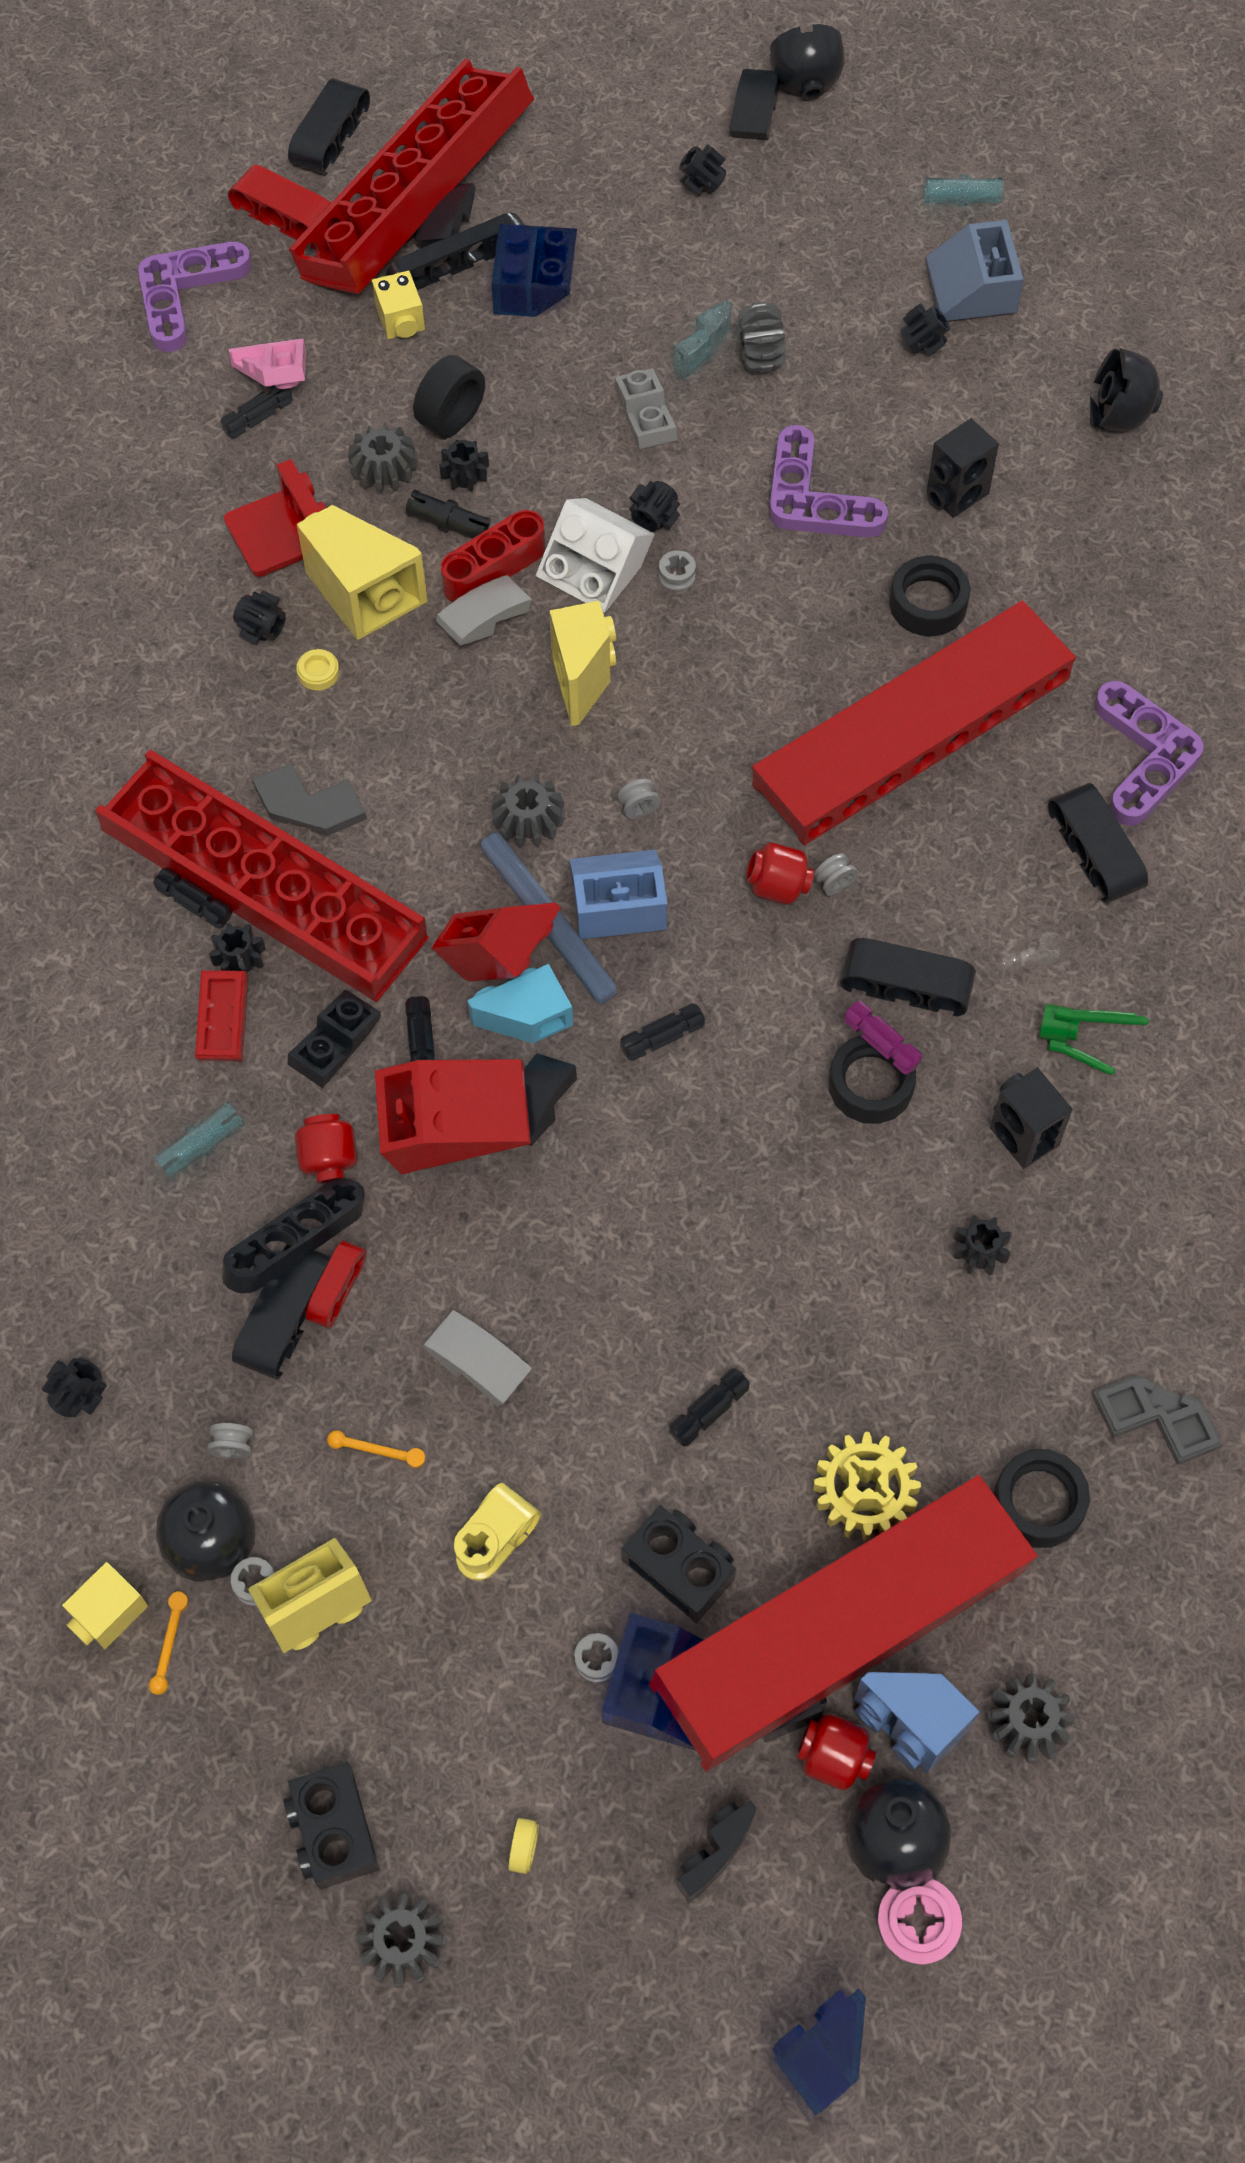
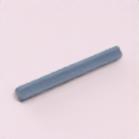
M494 832L482 840V851L523 905L553 903L500 833ZM559 911L552 921L553 929L547 937L596 1002L603 1004L617 994L616 984Z

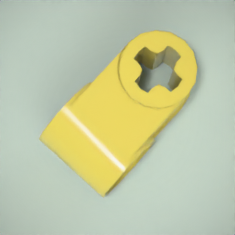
M504 1483L496 1485L455 1537L454 1551L459 1571L471 1580L481 1581L491 1577L513 1550L525 1541L528 1536L524 1533L527 1532L529 1535L534 1530L542 1513ZM483 1545L485 1546V1556L476 1553L471 1558L469 1557L468 1549L470 1547L478 1551Z

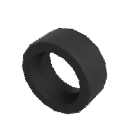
M448 355L440 359L428 370L417 389L413 403L414 418L421 425L442 438H450L456 435L474 417L482 402L485 391V376L478 368L459 356Z
M933 555L920 556L903 563L894 574L889 605L892 616L901 627L917 635L927 637L939 636L956 629L964 620L971 591L968 576L959 565L943 557ZM920 581L938 582L951 590L954 595V602L942 610L930 611L920 609L906 598V589Z
M861 1035L849 1039L838 1048L830 1066L829 1093L835 1106L847 1117L861 1123L881 1124L895 1119L907 1109L914 1094L916 1069L910 1074H903L895 1067L899 1076V1086L891 1097L882 1100H867L857 1096L846 1084V1072L855 1060L864 1057H878L889 1062L893 1067H895L893 1065L895 1060L893 1058L887 1060Z
M1030 1449L1014 1456L1002 1469L993 1493L1032 1548H1052L1068 1541L1080 1528L1090 1504L1089 1484L1081 1468L1066 1455L1050 1449ZM1032 1471H1045L1055 1475L1065 1484L1069 1492L1070 1506L1067 1514L1060 1522L1051 1526H1038L1026 1521L1017 1513L1013 1505L1012 1492L1015 1483L1023 1475Z

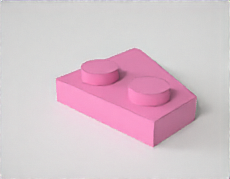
M304 338L229 349L232 367L264 386L275 385L276 388L287 389L297 386L300 381H305L307 353Z

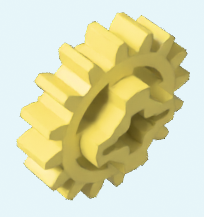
M870 1432L864 1433L862 1442L856 1444L854 1439L847 1435L844 1437L842 1451L832 1444L828 1447L827 1456L831 1462L819 1460L816 1471L823 1477L814 1479L813 1491L825 1494L817 1500L816 1507L818 1510L830 1509L831 1513L827 1524L831 1527L840 1521L844 1523V1536L847 1538L850 1537L854 1529L861 1530L863 1540L868 1542L872 1530L878 1529L881 1534L891 1528L890 1523L896 1525L907 1518L903 1511L914 1513L918 1502L910 1496L919 1494L921 1482L909 1480V1478L916 1473L917 1465L916 1463L903 1464L902 1460L906 1449L902 1446L894 1452L889 1450L890 1437L884 1436L878 1445L872 1443ZM859 1458H872L876 1461L860 1460ZM837 1473L846 1484V1490L843 1491L840 1498H838L834 1487V1478ZM893 1475H895L899 1485V1497L897 1500L894 1498L895 1493L889 1488V1481ZM872 1480L876 1483L874 1491L870 1488L863 1492L858 1490L859 1481L866 1484ZM873 1511L876 1515L864 1516L856 1514V1512Z

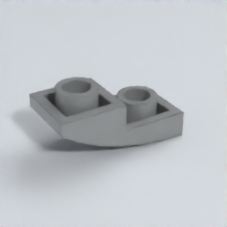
M654 369L636 370L629 374L615 377L617 391L638 448L643 449L677 441L676 426L665 405L664 390Z
M506 575L487 582L455 600L437 614L436 622L461 646L493 636L496 622L528 613L532 599Z
M454 1310L450 1311L422 1345L456 1378L463 1375L497 1407L504 1404L532 1369L503 1343Z

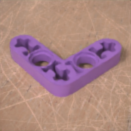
M226 242L153 255L141 261L138 273L152 342L157 349L164 352H173L182 348L187 341L179 289L235 280L249 273L251 270V258L249 250L244 244ZM236 257L237 263L230 264L229 259ZM212 260H216L218 267L213 268ZM193 264H201L205 266V268L198 273H189L186 271L187 267ZM153 272H161L163 284L155 286ZM160 300H170L173 302L166 309H156L153 307ZM170 321L173 335H164L162 322Z
M799 425L783 429L778 437L769 513L773 524L787 530L858 537H875L880 535L887 525L888 509L886 505L879 499L872 497L809 491L814 435L809 429ZM793 441H800L798 458L791 457ZM794 472L799 474L803 480L796 484H789L783 481L781 477L786 473ZM785 505L793 506L791 514L783 513ZM806 506H811L810 517L805 516ZM823 509H833L840 516L835 520L827 521L820 518L817 513ZM847 510H852L851 521L846 520ZM865 513L873 514V522L865 521Z
M1111 681L1102 685L1097 693L1095 700L1097 714L1151 753L1115 790L1110 803V810L1117 821L1123 825L1133 826L1143 822L1197 766L1203 753L1204 744L1194 731L1123 682ZM1119 697L1123 700L1122 705L1117 703L1112 707L1107 704L1108 699L1114 700ZM1133 708H1136V710L1131 716V719L1128 720L1126 718L1127 713L1131 714ZM1142 720H1151L1159 726L1160 731L1154 734H1146L1138 728L1137 723ZM1184 745L1190 747V752L1182 753L1176 760L1175 765L1170 761L1174 756L1176 747L1182 748ZM1150 771H1159L1167 777L1168 782L1161 786L1153 785L1146 780L1145 774ZM1138 790L1143 793L1137 808L1131 807L1127 810L1122 807L1124 801L1130 802L1137 795Z

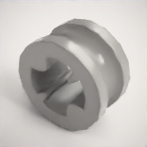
M674 550L662 556L659 561V579L666 588L681 591L690 587L695 581L696 563L689 553ZM678 566L679 570L681 567H684V574L676 575V571L670 574V567Z
M644 778L632 781L619 791L618 801L624 806V813L628 819L647 815L659 808L661 798L654 792L655 786L650 779Z
M839 853L828 858L814 873L815 880L818 883H824L823 890L828 896H832L850 886L858 876V870L855 866H848L849 858L845 853Z
M234 1423L211 1425L209 1434L214 1438V1441L207 1446L208 1454L218 1458H248L251 1455V1447L247 1445V1441L253 1438V1430L251 1428Z
M250 1557L242 1560L235 1566L231 1573L230 1583L233 1592L241 1602L257 1606L251 1594L248 1593L247 1586L241 1581L243 1576L247 1573L251 1577L252 1570H260V1575L265 1579L275 1572L266 1560L259 1557Z
M600 1633L589 1634L582 1638L577 1644L574 1653L575 1665L579 1674L587 1681L595 1683L610 1679L617 1671L620 1662L619 1650L614 1640ZM599 1645L604 1647V1655L610 1652L612 1658L611 1661L602 1663L601 1670L595 1671L590 1669V1661L584 1664L582 1658L583 1654L588 1655L592 1653L593 1646Z

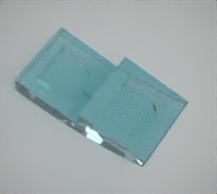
M728 299L697 316L695 334L674 346V372L682 380H685L704 366L715 355L727 338L731 329L732 303Z

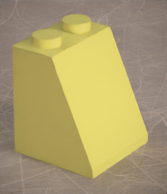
M334 505L320 512L310 514L305 520L297 524L306 574L357 640L428 602L422 553L415 546Z

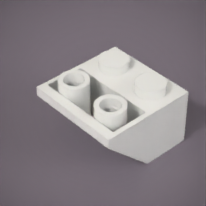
M587 498L566 500L535 576L585 603L600 600L602 611L605 613L641 568L655 534Z

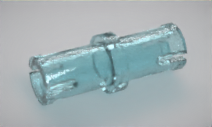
M960 174L958 178L926 177L924 182L925 203L958 202L959 206H968L969 202L1001 203L1004 195V181L1002 177L970 178L968 174Z
M225 1102L221 1108L198 1125L194 1126L191 1123L184 1129L186 1134L159 1154H155L153 1158L162 1167L177 1156L174 1162L163 1169L168 1178L172 1180L175 1178L174 1176L202 1155L207 1158L213 1154L212 1148L238 1128H242L245 1124L239 1115H235L221 1125L225 1119L236 1112L229 1102Z

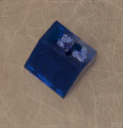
M513 224L499 225L491 283L493 314L536 317L570 295L577 228Z
M630 1613L602 1708V1724L696 1751L659 1692L654 1693L649 1683L655 1669L702 1642L703 1639L679 1626Z
M840 1989L824 2002L813 2015L818 2023L807 2032L798 2024L775 2043V2047L772 2049L777 2057L773 2059L769 2067L809 2122L859 2080L866 1997L860 1989H857L849 1997Z

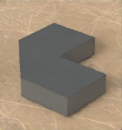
M292 763L252 779L254 788L271 820L285 824L289 822L310 828L312 832L329 836L367 819L366 812L349 780L308 796Z
M1139 1375L1096 1390L1092 1394L1112 1438L1156 1422L1177 1465L1221 1449L1223 1446L1202 1401L1185 1394L1181 1396L1156 1386V1382Z

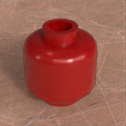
M769 842L761 850L755 849L747 867L746 883L751 884L752 892L757 897L790 905L797 900L800 893L807 894L809 892L814 877V870L808 868L805 852Z
M322 1114L304 1119V1126L300 1127L294 1135L299 1170L306 1175L316 1176L317 1183L320 1184L344 1178V1171L352 1169L358 1162L353 1126L349 1122L341 1120L339 1114Z
M826 1713L820 1717L818 1722L810 1719L799 1745L796 1758L803 1761V1772L806 1776L844 1791L854 1784L857 1777L865 1781L867 1780L876 1757V1751L868 1748L870 1738L867 1728L835 1714Z

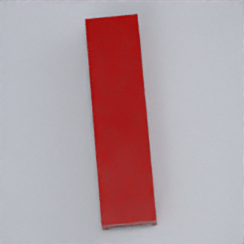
M464 59L289 248L301 274L300 278L311 284L359 294L424 223L436 205L461 182L535 100L530 92L522 68L516 67L508 74L473 68L471 60ZM468 75L469 79L460 85L462 77ZM446 98L448 102L439 106L440 101ZM424 121L426 126L416 133L418 125ZM403 145L404 150L396 154V149ZM378 169H381L382 174L374 178L372 181L374 173ZM357 193L360 195L359 199L353 203L350 202L353 195ZM336 218L338 223L327 229L330 220ZM310 243L315 245V257L304 255L305 248Z
M1022 600L752 766V786L757 792L760 791L799 836V842L805 846L1067 682L1070 678L1076 656ZM1059 672L1053 679H1051V680L1049 681V679H1050L1055 673ZM1023 693H1025V695L1021 699L1016 701ZM991 713H993L986 721H984V722L982 723V721H983L988 715H990ZM959 734V736L954 741L949 743L952 738ZM926 754V756L919 763L914 765L922 756ZM892 776L888 782L880 786L887 778ZM856 797H858L857 800H856L853 804H851L849 807L846 808V806H847L852 800H854ZM823 819V821L818 826L811 829L818 821Z
M151 749L145 754L146 762L105 807L100 804L96 808L95 812L102 831L159 867L170 868L180 874L179 878H186L210 893L212 899H219L229 905L230 910L234 914L376 1003L429 939L425 917Z
M977 1475L658 1667L654 1671L649 1686L654 1693L659 1692L701 1757L700 1765L705 1772H708L1024 1573L1038 1555L981 1476Z

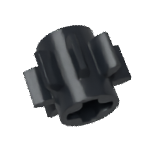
M708 144L703 150L698 146H694L686 153L680 163L679 170L685 174L680 182L697 196L700 195L702 190L708 194L713 193L726 176V170L721 166L726 158Z
M922 303L906 313L903 320L907 325L900 331L905 343L914 353L918 354L925 349L926 353L931 356L945 346L944 343L947 342V338L944 334L950 330V326L938 307L933 305L926 310Z
M455 440L448 450H441L440 477L441 479H451V489L455 490L457 487L473 491L474 485L479 480L487 481V467H489L488 452L478 453L477 441Z
M650 481L646 487L639 484L629 498L633 502L629 508L632 512V520L635 524L650 532L660 530L662 526L670 530L680 516L676 511L680 506L677 493L670 485L662 481Z
M264 590L260 594L254 591L252 596L249 594L244 595L237 603L233 614L234 622L237 623L238 627L242 628L239 636L256 645L260 640L265 642L266 639H276L286 621L285 612L282 611V608L278 607L280 598Z
M228 923L226 929L219 936H211L213 946L216 949L209 953L213 966L221 965L222 971H246L247 974L254 966L257 968L264 966L259 954L266 950L263 938H253L251 925L247 924L242 928Z
M973 1215L970 1220L969 1230L961 1227L956 1229L954 1239L961 1244L955 1248L953 1257L954 1259H965L968 1263L967 1273L969 1274L975 1268H985L986 1273L991 1276L995 1269L996 1260L1005 1264L1009 1260L1011 1252L1003 1246L1009 1243L1012 1234L1011 1232L1001 1231L996 1225V1217H993L990 1221H979L977 1216ZM975 1240H980L982 1244H974ZM991 1245L990 1249L985 1250L984 1246Z
M73 1358L67 1366L59 1360L55 1362L46 1376L48 1380L43 1386L42 1391L48 1393V1404L56 1413L65 1417H76L81 1409L90 1415L93 1414L103 1399L101 1394L107 1385L100 1382L102 1374L94 1363L83 1358Z

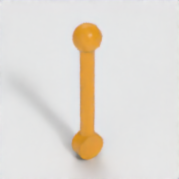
M339 1430L330 1432L327 1437V1443L333 1449H339L343 1446L407 1461V1464L412 1468H419L425 1462V1454L419 1448H413L406 1452L348 1438Z
M180 1591L172 1593L168 1599L171 1615L156 1676L152 1677L148 1684L149 1691L155 1695L165 1693L168 1688V1681L165 1676L180 1615L188 1606L187 1596Z

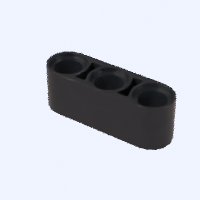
M335 78L330 79L291 138L288 149L289 163L327 175L328 172L325 171L329 164L335 163L345 147L342 146L347 137L351 138L361 122L358 119L363 112L367 113L369 109V90Z
M1092 783L1084 784L1048 800V812L1051 819L1056 818L1062 827L1059 830L1071 852H1077L1083 863L1079 865L1093 888L1098 886L1104 896L1101 898L1103 903H1110L1146 888L1148 885V874L1142 859L1102 795Z
M856 938L849 944L840 985L847 992H851L852 989L865 991V996L895 1002V999L910 1002L909 1006L934 1012H939V1009L952 1011L953 1016L958 1017L965 1015L968 1010L976 969L973 965L961 959L874 939Z
M287 1244L283 1251L289 1249L290 1246ZM314 1250L263 1287L235 1342L232 1362L275 1380L280 1379L283 1372L279 1370L285 1358H291L304 1332L300 1328L306 1318L309 1300L331 1256Z

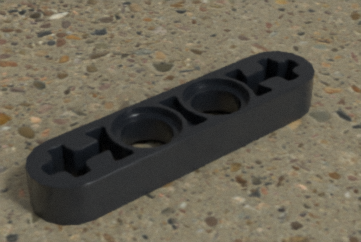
M505 213L396 259L387 269L386 276L410 271L415 287L419 290L440 281V277L449 273L452 276L474 267L473 263L482 259L488 261L523 246L528 239L529 232L516 213ZM482 242L477 250L468 253L473 245ZM448 256L443 264L433 267L438 260Z
M339 1178L329 1181L238 1243L224 1255L222 1267L223 1284L228 1289L243 1294L252 1293L265 1286L362 1216L365 1197L363 1187L352 1179ZM311 1218L320 1221L323 1225L318 1228H307L299 1222L303 1219ZM272 1241H281L288 1244L290 1248L285 1251H273L266 1244Z

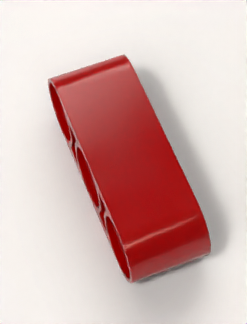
M257 164L252 165L227 193L229 202L236 210L239 211L241 208L249 212V217L267 226L272 224L280 228L279 232L295 240L331 204L326 198ZM336 218L330 220L327 229L338 223ZM310 243L312 244L310 248H315L314 243Z
M532 510L515 512L447 554L441 562V577L445 597L449 601L454 602L469 591L487 582L506 575L511 577L539 560L546 550L544 520L541 515Z

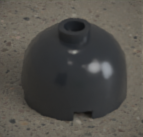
M812 24L813 32L801 33L800 27L792 28L780 34L771 43L770 64L773 72L778 75L779 85L782 89L793 95L803 96L805 99H815L822 96L825 91L830 89L839 80L845 64V52L841 33L832 26Z
M1119 348V350L1113 349L1108 353L1094 380V383L1101 386L1098 392V406L1090 396V424L1107 431L1123 433L1138 428L1146 422L1151 413L1155 414L1162 403L1163 391L1160 390V380L1156 368L1148 358ZM1105 404L1110 405L1106 415H1104Z
M197 1481L179 1488L165 1501L157 1517L156 1540L162 1558L177 1575L194 1582H205V1580H215L220 1577L222 1579L231 1575L235 1566L249 1557L255 1544V1522L249 1505L234 1489L216 1481Z
M897 1778L878 1782L862 1793L850 1814L847 1842L852 1861L866 1878L873 1882L876 1879L881 1883L891 1885L890 1889L903 1891L911 1887L923 1886L938 1876L944 1866V1861L949 1855L952 1831L945 1806L933 1791L918 1782Z

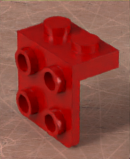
M292 459L276 465L281 491L229 511L224 516L227 529L250 571L257 577L303 560L297 524L305 520L310 514L326 509L322 501L316 503L313 495H315L314 488L306 472L299 473Z

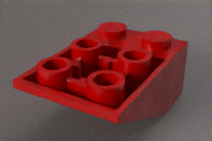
M521 1059L416 1060L375 1070L380 1154L400 1174L531 1144L524 1067Z

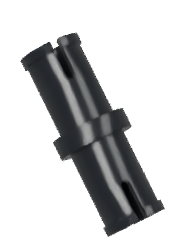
M414 489L411 493V497L414 500L409 498L407 501L406 515L438 525V530L445 533L451 530L473 539L490 528L491 519L489 517L458 507V502L451 499L445 502Z

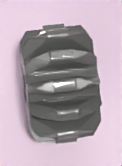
M764 302L742 307L738 315L737 327L740 353L745 368L748 372L759 373L771 372L773 369L781 368L785 361L786 348L781 312L774 303L765 304Z
M386 423L383 424L381 429L377 430L368 425L366 434L355 433L354 444L349 446L348 459L349 463H351L350 470L354 480H360L364 490L375 484L376 489L381 494L384 485L390 484V487L397 492L399 481L410 483L412 472L416 471L417 456L415 454L414 442L411 437L405 436L401 427L390 431Z
M536 773L530 781H524L517 774L514 785L502 781L500 794L493 795V825L495 828L500 829L501 835L506 841L514 838L516 835V844L519 848L525 844L526 838H532L533 844L538 848L541 844V835L554 840L556 827L562 826L564 822V812L562 811L564 799L561 793L555 792V785L552 783V780L540 784V778Z
M1034 1673L1027 1674L1024 1687L1016 1678H1008L1005 1683L1007 1693L996 1690L991 1700L998 1708L989 1710L987 1713L988 1722L998 1725L1003 1724V1726L993 1732L991 1736L993 1741L1001 1742L1009 1737L1012 1742L1006 1750V1755L1011 1758L1016 1755L1020 1746L1025 1747L1027 1763H1034L1036 1761L1038 1747L1041 1753L1048 1760H1051L1057 1755L1055 1743L1066 1746L1071 1740V1736L1064 1728L1075 1723V1715L1070 1712L1060 1711L1070 1702L1069 1695L1061 1694L1056 1698L1051 1695L1056 1685L1054 1679H1048L1042 1689L1038 1688L1037 1677ZM1030 1707L1039 1712L1037 1716L1038 1722L1035 1723L1033 1728L1023 1723L1026 1716L1025 1713H1027Z
M406 1892L399 1894L398 1909L392 1910L391 1904L386 1897L380 1898L378 1904L384 1915L378 1919L374 1914L365 1912L362 1917L368 1926L374 1928V1931L361 1932L356 1935V1942L358 1944L374 1946L360 1956V1962L363 1966H370L380 1960L373 1975L374 1979L378 1982L385 1980L391 1968H394L393 1983L396 1988L404 1987L405 1970L408 1969L411 1970L416 1982L420 1984L425 1981V1976L418 1964L423 1960L433 1968H438L441 1964L440 1959L428 1951L429 1947H445L447 1939L440 1934L428 1933L439 1928L443 1924V1920L440 1914H433L423 1919L429 1908V1902L424 1898H421L415 1904L412 1911H409L410 1899ZM399 1927L405 1933L415 1932V1939H408L412 1947L403 1953L397 1946L388 1948V1940H395L391 1932Z

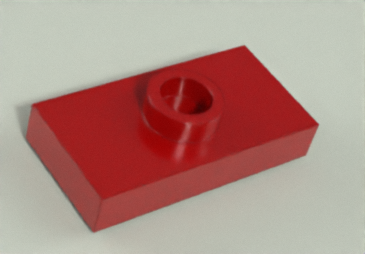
M201 970L195 1058L197 1060L243 1062L249 976L246 971Z

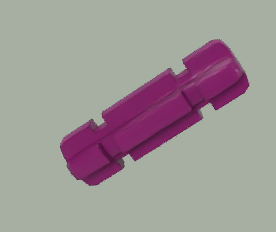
M857 1001L849 1007L845 1013V1023L855 1032L861 1030L863 1032L861 1037L887 1060L893 1058L895 1060L893 1065L903 1074H910L918 1067L922 1059L921 1052L910 1043L905 1045L903 1043L905 1038L880 1016L873 1017L871 1015L873 1010L864 1002Z

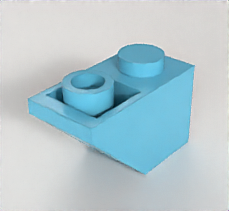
M549 964L538 969L528 968L513 980L498 987H485L478 991L473 998L467 1000L469 1018L473 1026L530 1043H535L573 1026L572 1005Z

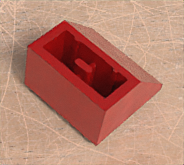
M556 902L456 913L453 914L431 949L463 979L469 982L516 978L529 966L531 961L529 956L537 944L552 931V921L561 907Z

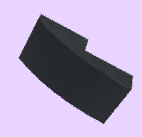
M743 69L731 119V137L769 140L772 112L776 110L779 90L778 75L773 71Z
M473 183L458 184L436 205L417 230L415 241L421 248L459 233L461 222L470 220L476 190Z
M345 989L317 1016V1027L288 1053L287 1065L323 1088L370 1034L379 1021L381 1012Z
M536 1054L524 1069L531 1138L530 1146H533L555 1121L554 1105L577 1080L576 1065Z
M751 1800L740 1808L734 1801L718 1811L710 1819L714 1827L709 1829L707 1839L716 1852L709 1856L704 1849L692 1856L680 1867L684 1875L677 1880V1887L688 1903L703 1893L721 1875L740 1849L749 1832L756 1812V1807Z

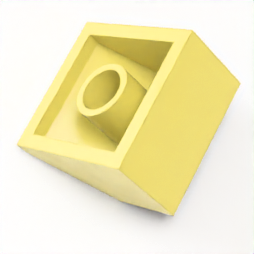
M600 600L550 610L552 659L571 726L581 723L610 683V667L616 666V655L612 643L616 641L615 627L611 616L604 617Z
M336 1538L331 1539L248 1588L283 1653L292 1648L300 1650L309 1646L319 1637V1632L334 1623L343 1624L353 1620L362 1612L363 1606L372 1601L356 1566Z

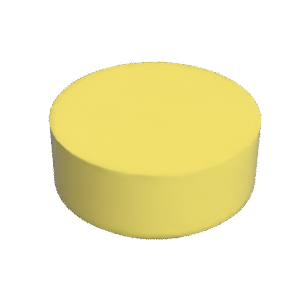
M322 649L310 650L304 653L297 662L298 679L308 689L324 690L334 685L338 680V661L329 651Z
M518 1818L511 1846L509 1871L523 1874L531 1871L539 1830L537 1821Z

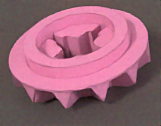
M932 1879L923 1886L911 1887L903 1891L889 1889L881 1901L877 1924L884 1945L897 1955L900 1960L926 1965L942 1960L956 1946L962 1930V1915L954 1895L943 1884ZM916 1898H920V1906L923 1907L924 1915L933 1916V1919H942V1922H935L934 1925H930L925 1929V1936L922 1938L923 1944H919V1936H916L914 1927L906 1926L905 1923H898L897 1921L913 1914Z

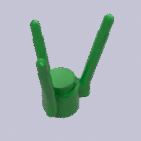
M1046 1003L1039 1038L1050 1040L1049 1051L1063 1053L1108 1075H1113L1115 1069L1112 1066L1066 1044L1067 1039L1076 1041L1080 1021L1145 1026L1149 1023V1019L1145 1016H1137L1135 1013L1073 1009Z

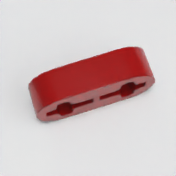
M345 1240L339 1243L309 1300L306 1310V1319L327 1329L334 1325L364 1266L367 1255L366 1249Z

